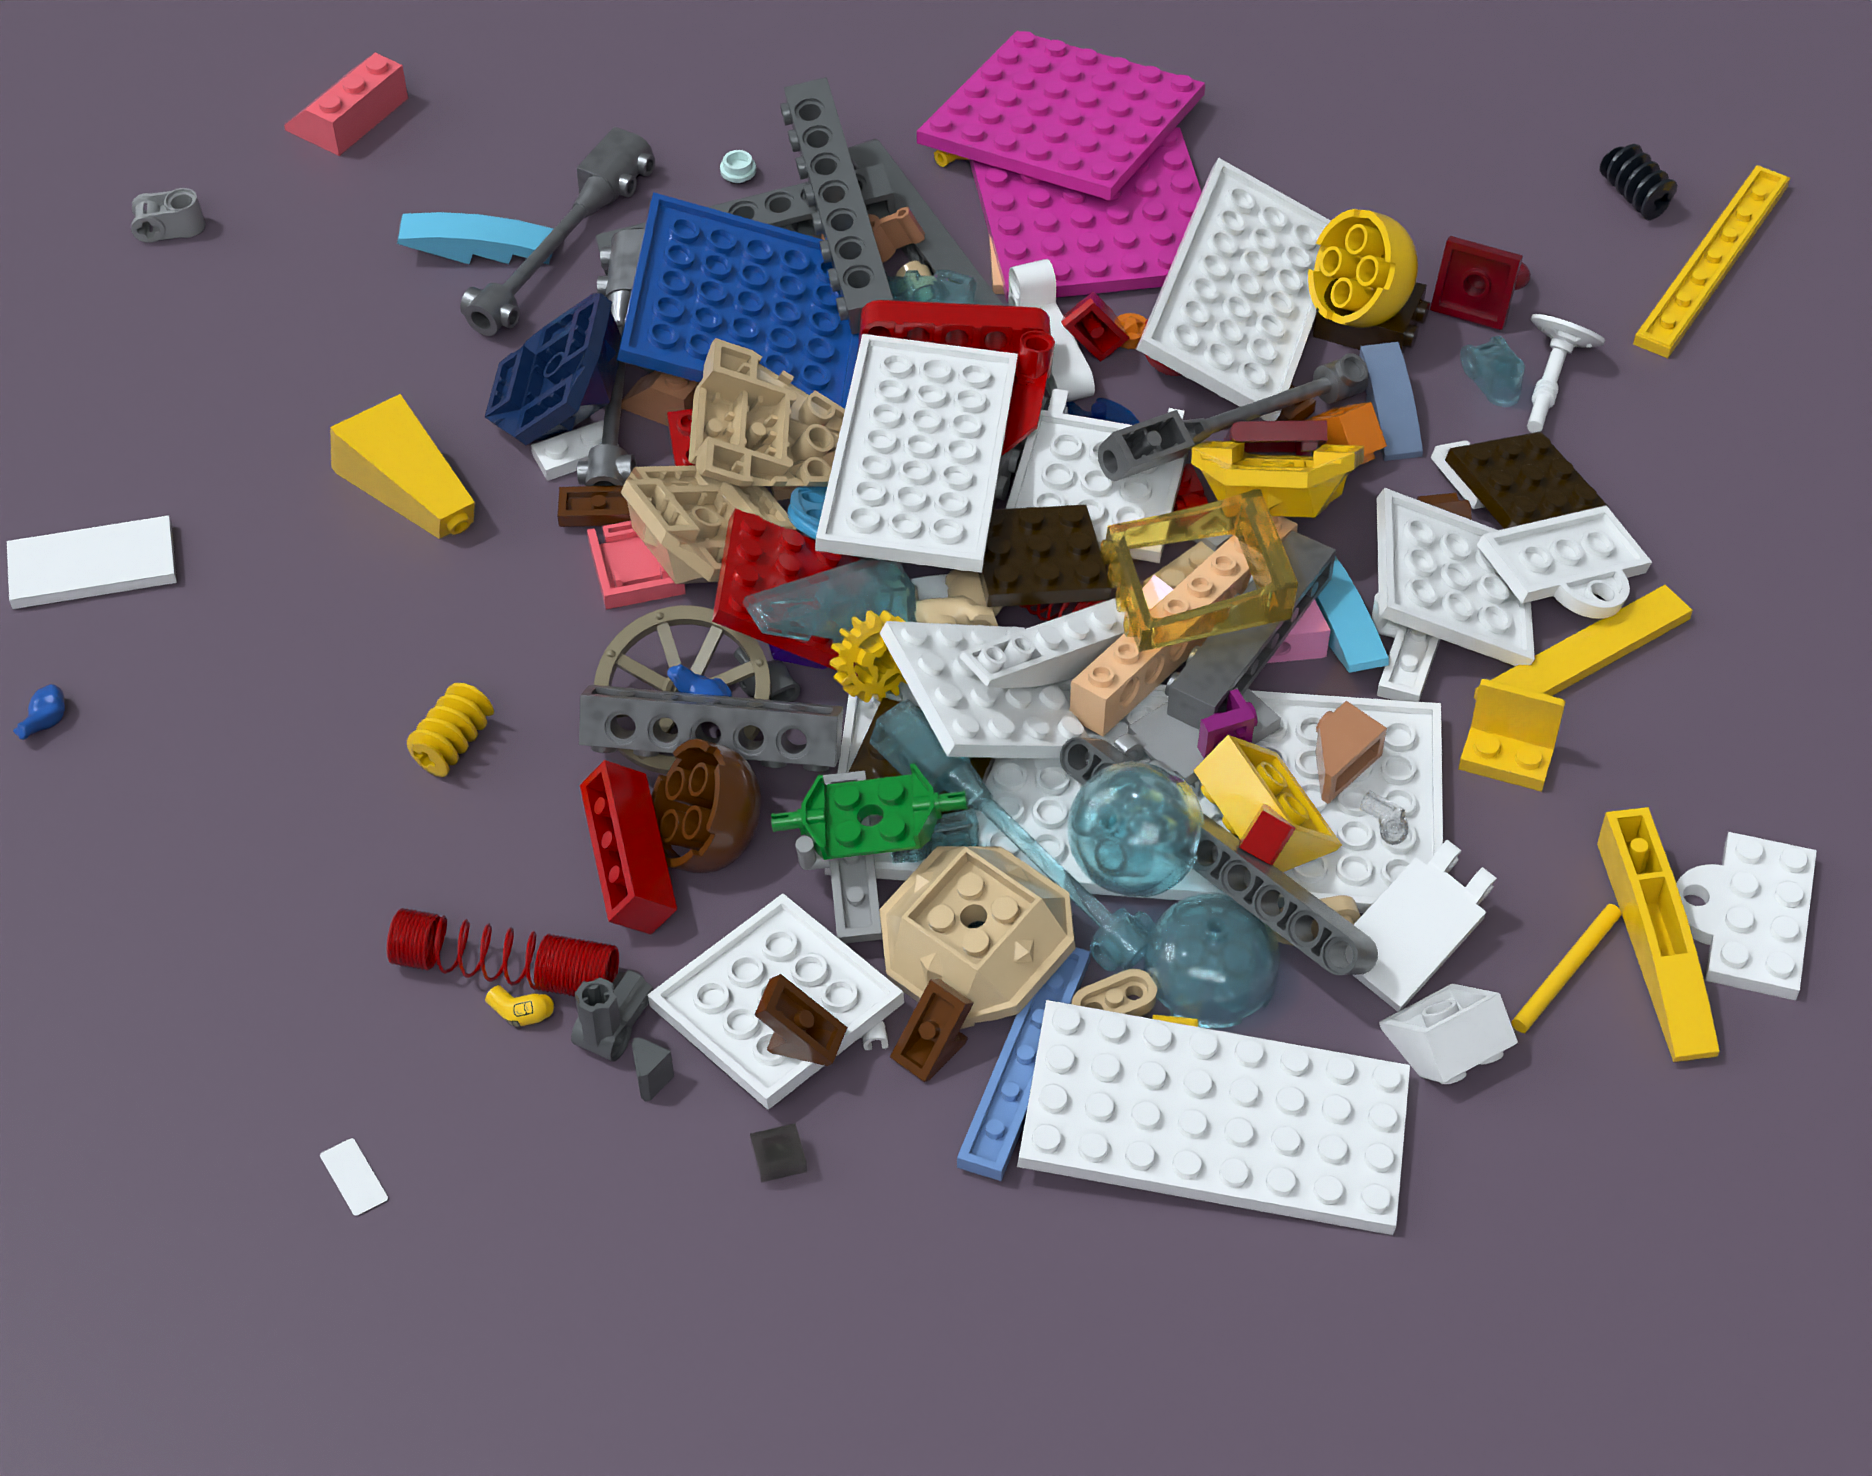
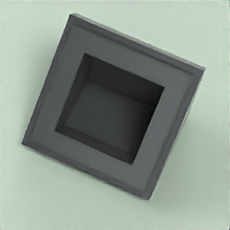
M641 1037L633 1038L631 1044L641 1099H644V1102L650 1101L674 1077L671 1051Z

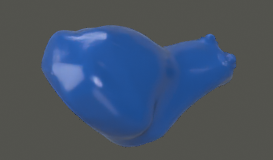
M682 664L672 666L667 671L668 677L681 693L732 697L728 685L720 678L709 679L706 676L692 672Z
M49 684L34 693L28 705V717L18 723L17 728L13 730L19 739L25 740L30 735L51 728L61 721L65 711L64 694L61 688L54 684Z

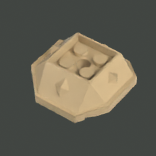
M696 465L634 467L621 491V494L628 502L633 530L675 584L719 582L728 522L735 508L747 513L756 514L764 520L786 529L796 530V527L789 520L786 511L765 486H736L701 475L696 470Z
M937 846L879 909L888 980L912 999L919 1002L930 979H941L974 1002L960 1029L974 1026L977 1022L993 1021L1019 1014L1076 949L1070 893L1001 846ZM973 922H985L978 928H968V925Z

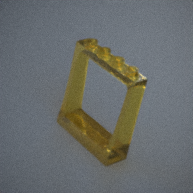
M1253 489L1193 508L1107 526L1106 539L1101 542V555L1104 564H1109L1108 578L1111 588H1117V612H1125L1123 621L1124 634L1126 637H1134L1138 652L1292 618L1298 582L1261 489ZM1222 535H1235L1238 538L1257 590L1163 618L1151 616L1129 549Z

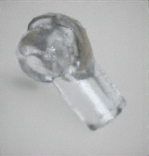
M1368 791L1361 801L1360 810L1378 819L1380 835L1386 843L1396 845L1403 842L1409 833L1405 810L1375 792Z

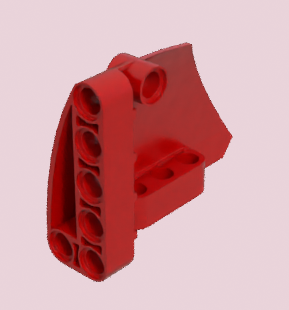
M875 300L863 307L860 320L859 347L862 334L1018 354L1002 456L1037 429L1046 382L1051 375L1055 340L1051 336L1050 318L1046 311L1036 307Z

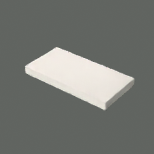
M169 515L7 541L9 601L12 609L177 583L172 524Z

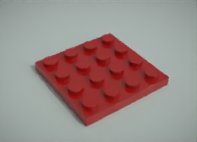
M735 508L728 522L712 622L836 670L830 665V660L839 657V653L832 649L831 646L833 643L843 642L844 638L839 633V630L843 628L850 631L854 628L851 620L854 616L862 622L866 621V613L869 610L878 616L880 614L881 600L877 597L876 593L878 587L883 584L884 568L868 559L815 551L816 540L801 535L796 530L786 529L766 521L756 514L747 513Z

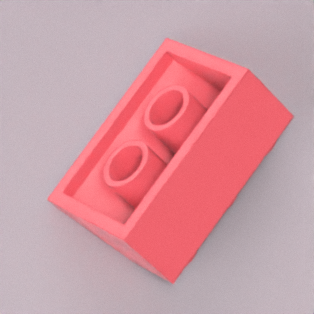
M378 53L372 54L284 125L285 131L340 156L408 99L403 65Z

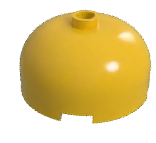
M1350 209L1337 215L1327 224L1315 243L1321 246L1318 250L1314 270L1308 269L1309 292L1315 308L1317 309L1318 307V312L1326 319L1358 328L1376 326L1391 319L1408 301L1417 279V252L1409 233L1391 217L1369 210ZM1338 279L1331 290L1333 305L1337 308L1354 311L1355 313L1341 316L1326 305L1324 294L1331 281Z

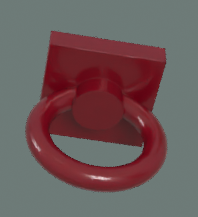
M1449 236L1446 241L1430 310L1503 330L1506 325L1514 291L1522 289L1530 281L1531 273L1529 268L1522 262L1523 255Z

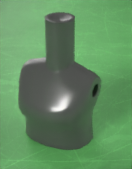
M741 647L736 649L734 657L741 665L750 661ZM779 660L767 661L772 685L771 700L787 702L796 700L801 688L790 676L786 665ZM755 675L739 682L741 689L753 698L756 684Z

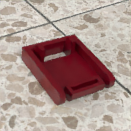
M1327 420L1239 421L1232 425L1224 441L1245 443V453H1296V456H1310L1311 453H1314L1315 450L1327 441Z

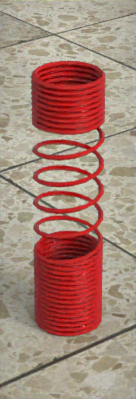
M401 908L396 912L390 924L387 937V957L392 965L421 968L428 971L437 963L440 971L447 974L459 964L461 973L466 978L475 975L481 967L484 978L489 982L496 980L504 971L506 981L511 986L517 985L526 974L527 981L532 989L542 990L543 992L546 990L547 992H555L560 995L568 994L575 997V992L583 981L590 982L600 977L612 983L618 975L619 950L616 945L590 942L589 940L585 941V939L577 940L576 938H568L563 935L555 936L549 933L543 937L538 948L533 984L530 975V963L533 958L537 935L535 931H532L526 948L525 967L520 977L513 982L508 976L507 961L514 940V929L511 926L505 936L502 965L496 975L490 978L486 973L484 962L492 934L490 923L486 924L483 930L480 960L472 973L468 974L465 972L462 962V955L469 935L470 923L467 919L462 922L459 932L458 956L453 965L445 970L441 965L439 953L447 930L446 916L443 915L441 917L438 913L413 911L408 908Z

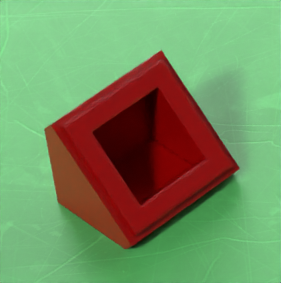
M1263 804L1241 838L1239 848L1267 864L1273 865L1296 827L1271 807Z

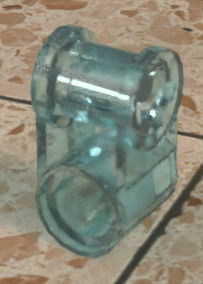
M1494 336L1488 343L1475 347L1470 344L1462 347L1460 359L1466 375L1477 384L1492 404L1507 407L1516 404L1520 400L1525 365L1510 349L1502 336Z

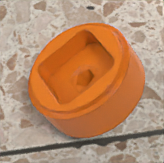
M1135 313L1119 315L1117 318L1130 337L1120 347L1136 349L1147 319Z

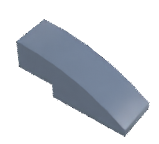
M1399 342L1361 346L1359 356L1365 361L1368 369V386L1365 390L1367 395L1366 403L1372 402L1387 447L1380 449L1383 460L1390 461L1422 457L1423 448L1417 411Z

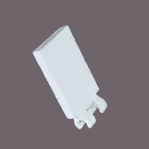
M1446 840L1439 847L1427 865L1418 857H1415L1354 924V926L1375 942L1378 949V959L1370 972L1353 976L1397 1012L1401 1011L1485 918L1486 911L1478 905L1494 888L1492 884L1497 879L1483 867L1474 875L1466 887L1449 875L1448 872L1458 862L1457 856L1461 853V850L1449 840ZM1350 945L1347 946L1345 951V957L1349 964L1353 960V950Z

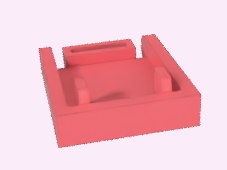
M631 521L602 526L605 540L603 544H599L595 528L587 530L588 542L606 610L686 594L685 584H675L633 530Z

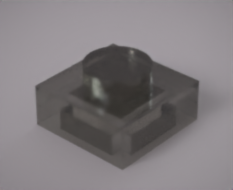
M795 1123L750 1134V1143L761 1183L807 1172V1162Z

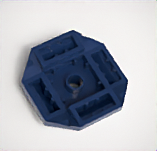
M592 293L541 328L520 349L510 353L500 361L485 418L527 446L534 440H546L561 435L566 431H572L575 425L609 404L620 362L617 360L622 337L611 312L612 301L602 293Z

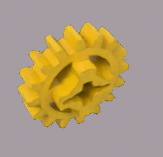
M871 610L867 611L866 621L864 622L854 616L851 618L854 628L850 631L841 628L839 633L844 638L843 642L833 643L831 646L832 649L839 653V657L830 660V665L838 671L833 676L834 679L843 686L844 691L852 697L857 696L866 703L870 701L872 696L881 703L882 698L886 697L887 691L898 696L900 694L898 684L901 682L907 684L882 639L880 632L886 621H906L899 616H893L886 610H883L880 616Z

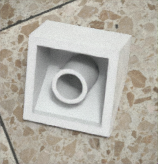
M1453 983L1379 1022L1382 1031L1420 1077L1440 1082L1443 1085L1462 1080L1467 1075L1466 1071L1478 1064H1489L1503 1057L1504 1050L1518 1043L1500 993Z

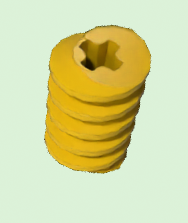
M465 683L450 685L445 695L438 699L435 707L428 711L426 718L421 720L416 730L408 736L406 740L407 748L413 759L432 775L438 777L447 776L450 770L449 765H455L459 760L458 753H465L469 747L468 742L475 741L477 738V730H483L488 723L486 716L495 714L491 702L474 686Z

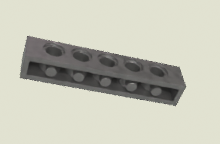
M589 685L580 695L579 745L591 746V750L598 753L616 752L617 748L632 749L633 753L638 756L652 757L659 755V752L673 753L678 746L688 740L701 739L726 746L747 760H759L761 765L765 767L780 768L785 767L786 763L803 764V768L809 771H827L829 767L836 766L841 756L843 706ZM625 714L630 716L635 722L636 729L632 731L623 729L618 724L617 715ZM669 718L673 720L678 727V733L668 734L664 732L659 725V719ZM707 721L715 723L721 731V736L718 738L708 737L703 732L701 723ZM747 725L758 727L763 733L764 740L756 742L748 739L744 733V727ZM789 729L800 730L804 733L807 743L803 745L791 743L786 736V731Z

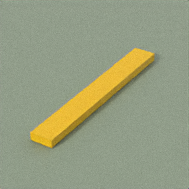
M1758 165L1755 166L1635 334L1633 345L1667 359L1788 188L1789 177Z

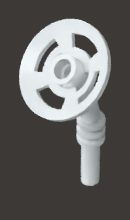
M1533 314L1531 321L1540 331L1552 339L1549 345L1552 347V351L1543 377L1536 383L1532 395L1534 405L1527 424V429L1532 433L1542 431L1548 409L1555 403L1559 390L1557 381L1567 353L1571 354L1573 347L1603 346L1605 342L1602 336L1587 328L1542 314Z

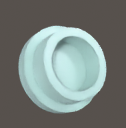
M733 150L723 157V161L720 164V173L727 181L743 183L755 175L756 163L748 152Z

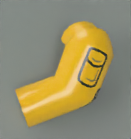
M497 985L485 997V1002L514 1027L539 1023L550 1017L554 1011V1003L546 994H529L514 998L501 985Z

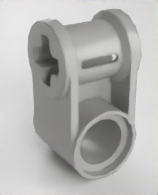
M179 188L173 191L144 193L135 197L132 202V212L135 218L131 223V231L134 237L140 241L155 242L179 237H193L205 229L206 223L196 192L192 189ZM144 204H147V211L144 210ZM150 225L153 226L152 232H150Z

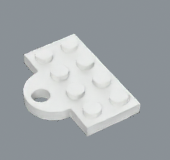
M1607 506L1485 533L1477 544L1478 548L1522 604L1554 596L1557 601L1572 612L1596 619L1608 618L1618 613L1630 592L1627 578L1646 573L1652 563ZM1594 594L1601 596L1604 600L1597 598Z
M1728 832L1722 865L1708 864L1697 866L1688 870L1679 878L1676 885L1685 909L1692 937L1701 943L1710 945L1705 981L1791 1000L1797 999L1800 991L1817 850ZM1696 895L1702 898L1706 904L1702 906L1691 905L1684 899V896Z

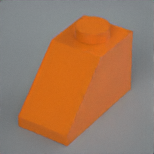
M1372 402L1333 407L1304 420H1327V441L1325 444L1364 446V462L1362 464L1375 459L1373 452L1387 447Z

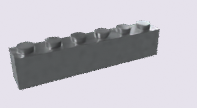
M1291 531L1282 544L1276 543L1269 554L1265 566L1262 569L1256 568L1252 573L1246 590L1242 595L1237 593L1233 597L1224 618L1214 621L1206 641L1201 647L1196 645L1192 649L1184 669L1180 673L1174 672L1170 677L1165 689V695L1169 696L1167 715L1200 730L1201 719L1215 713L1226 712L1229 691L1238 689L1241 695L1244 694L1314 599L1316 600L1332 579L1336 550L1295 531Z

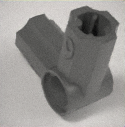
M631 970L625 973L619 972L612 983L600 977L590 982L583 981L575 992L578 1018L571 1034L572 1043L610 1061L615 1062L618 1060L630 1041L632 1026L649 1004L647 995L653 991V986L648 984L642 975Z

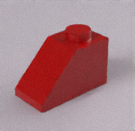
M1094 291L1068 311L1061 320L1064 328L1100 362L1130 339L1113 310Z

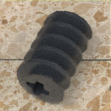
M1634 143L1626 147H1616L1609 151L1600 163L1599 171L1601 175L1607 178L1609 183L1616 187L1617 191L1624 195L1626 200L1633 204L1635 210L1641 213L1646 220L1651 221L1664 213L1677 191L1678 185L1676 181L1669 179L1667 172L1660 170L1659 164L1651 161L1650 155L1643 152L1638 144Z

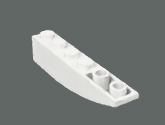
M1125 594L963 650L959 657L987 687L1027 688L1058 683L1075 678L1146 613L1138 602Z

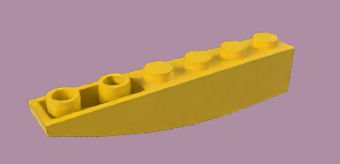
M1649 807L1606 812L1597 845L1622 912L1623 920L1673 1062L1718 1057L1720 1051L1697 951L1676 881Z

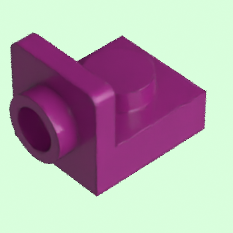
M1238 689L1229 691L1226 712L1215 713L1201 719L1197 748L1204 759L1227 735L1252 743L1254 727L1258 723L1256 710L1251 702L1245 701Z

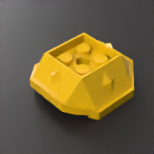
M1205 440L1192 447L1191 464L1202 471L1225 514L1315 518L1327 508L1330 502L1342 495L1346 478L1352 470L1364 462V446L1324 444L1314 451V456L1266 455L1245 453V443Z

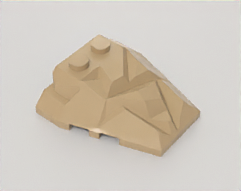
M715 338L711 343L704 364L703 379L696 387L694 393L689 462L696 465V470L701 475L736 486L828 487L845 409L816 390L808 395L791 384L794 376L783 370L778 376L759 363L762 356L753 350Z

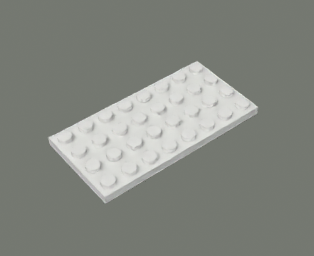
M1218 158L1211 169L1136 349L1240 407L1289 390L1316 316V308L1309 292L1308 269L1314 270L1318 250L1321 246L1315 243L1331 220ZM1282 409L1260 416V418L1265 421H1276Z
M862 334L816 535L815 551L982 573L1018 354Z
M1046 1000L1017 1167L1393 1235L1397 1224L1410 1065Z

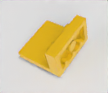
M1482 679L1477 693L1471 727L1460 758L1458 770L1542 792L1553 756L1566 703L1565 700L1545 693H1537L1514 687L1506 683Z

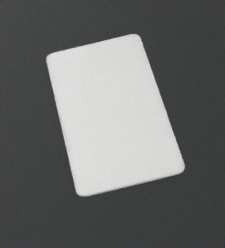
M353 1138L320 1154L322 1161L353 1215L358 1216L388 1200V1196Z

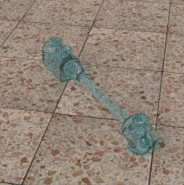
M906 699L877 718L869 743L902 775L912 774L910 764L915 763L934 788V792H939L940 794L944 790L949 793L966 790L968 806L976 811H981L1049 879L1070 893L1071 900L1099 926V929L1093 936L1094 941L1090 945V950L1093 958L1102 968L1107 971H1114L1118 967L1128 970L1133 968L1148 954L1156 942V938L1152 935L1155 933L1156 928L1150 916L1142 911H1138L1132 916L1125 908H1120L1111 914L993 799V795L970 763L971 759L969 757H947L920 707L918 708L911 700Z

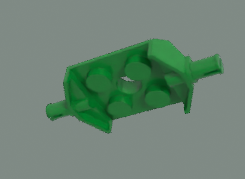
M915 763L910 764L912 772L910 775L826 785L822 774L817 776L800 809L793 812L771 813V824L773 832L799 829L801 835H806L813 840L814 849L823 860L921 849L930 841L937 819H942V812L968 809L966 790L944 794L934 792V788ZM870 815L883 817L874 826H864L861 824L863 819Z

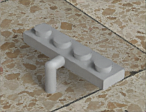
M865 771L823 775L826 785L866 780ZM870 816L864 818L861 824L871 826ZM799 837L795 845L800 867L804 870L830 868L837 938L844 944L882 940L874 854L823 860L815 852L813 840L810 837Z

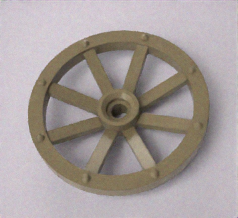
M692 605L658 609L641 616L627 625L606 648L600 659L594 680V685L611 687L615 671L618 667L659 691L679 692L669 677L661 676L625 654L639 640L658 630L669 668L681 664L670 626L699 625L708 627L710 630L690 669L692 672L704 676L723 634H725L742 648L750 661L710 679L720 678L728 686H731L755 675L754 699L771 700L772 691L767 660L757 640L712 622L714 609ZM619 714L617 718L627 717L628 715ZM661 718L659 721L661 729L668 734L676 724L669 718ZM753 725L744 727L746 737L752 741L760 732V729ZM617 748L624 757L634 764L656 773L667 774L676 760L675 756L659 754L652 757L635 755L632 749Z

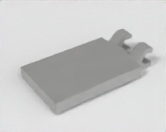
M1247 689L1242 696L1246 702H1251L1256 710L1258 723L1254 727L1252 744H1256L1280 729L1281 717L1250 689ZM1168 702L1130 724L1128 726V734H1124L1116 739L1114 746L1135 763L1147 755L1152 761L1143 767L1146 771L1166 786L1176 782L1182 789H1185L1199 780L1193 770L1204 760L1197 748L1199 729L1167 715Z

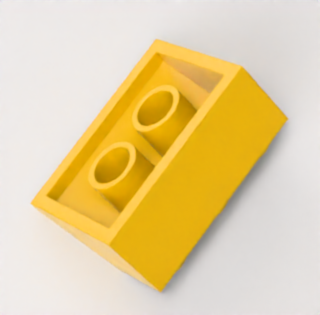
M1227 735L1193 770L1203 784L1200 788L1203 795L1210 802L1218 806L1224 815L1222 817L1223 824L1231 833L1238 836L1240 840L1263 804L1271 807L1296 827L1273 864L1280 871L1285 872L1337 851L1342 846L1339 839L1277 752Z

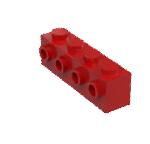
M604 760L580 784V790L608 922L651 935L677 910V905L646 773Z

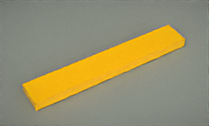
M1663 585L1621 608L1615 615L1603 618L1535 655V660L1531 665H1517L1491 679V681L1502 682L1514 687L1553 696L1690 620L1693 610L1669 587ZM1479 687L1475 688L1473 697L1475 700L1477 698Z

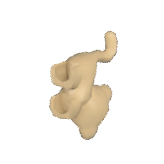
M957 569L950 571L946 575L945 584L948 587V598H931L919 601L917 586L904 579L888 581L879 586L876 593L880 600H887L900 594L904 596L903 605L909 613L910 622L998 626L995 616L1003 607H987L978 572L960 571Z

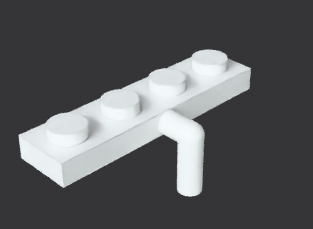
M1377 593L1374 598L1371 618L1378 634L1395 638L1388 657L1389 665L1385 666L1378 685L1377 696L1391 700L1419 702L1440 639L1379 617V593Z

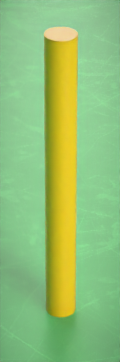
M1607 904L1511 1021L1514 1029L1520 1033H1526L1621 917L1622 912L1616 905Z

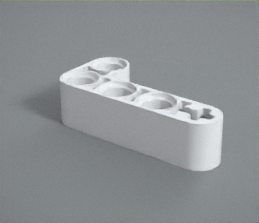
M1043 259L1010 267L1009 306L1041 308L1047 312L1050 318L1051 336L1055 340L1051 375L1046 382V389L1050 397L1053 388L1069 391L1067 402L1093 396L1095 385L1091 369L1074 336L1061 323L1063 315L1056 304V278L1049 259Z

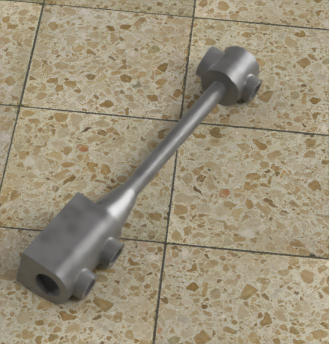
M613 127L577 166L579 195L572 210L503 285L489 283L483 290L473 286L466 290L461 300L460 310L475 331L485 336H492L501 326L513 328L517 324L520 310L514 297L518 290L584 218H587L605 205L612 204L619 195L631 197L637 184L636 176L641 174L648 177L652 173L655 166V157L649 143L643 137Z
M644 229L618 231L612 236L611 246L601 247L600 250L601 266L603 270L608 269V276H598L597 291L612 301L611 312L621 336ZM619 362L611 401L605 406L602 444L590 449L588 461H578L577 479L580 485L624 486L633 468L637 467L635 456L633 454L628 455L624 449L617 446L625 362Z
M1348 353L1339 360L1317 367L1314 371L1312 382L1208 419L1182 420L1178 411L1174 410L1117 430L1099 446V465L1108 479L1118 481L1182 458L1192 447L1210 437L1211 434L1230 428L1235 422L1249 421L1319 396L1322 401L1331 404L1362 393L1368 386L1367 365L1360 356Z

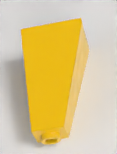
M401 394L330 427L331 467L337 475L438 539L449 534H459L474 522V500Z

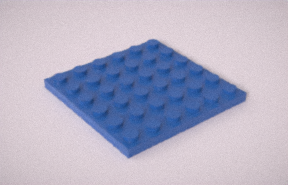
M653 192L619 346L618 361L701 382L704 364L711 343L717 338L753 350L762 356L759 363L778 376L783 370L794 376L791 384L808 395L816 390L845 409L857 360L860 333L852 334L848 320H840L836 298H840L841 294L840 291L832 292L827 270L832 269L833 266L831 262L824 263L819 244V241L823 239Z

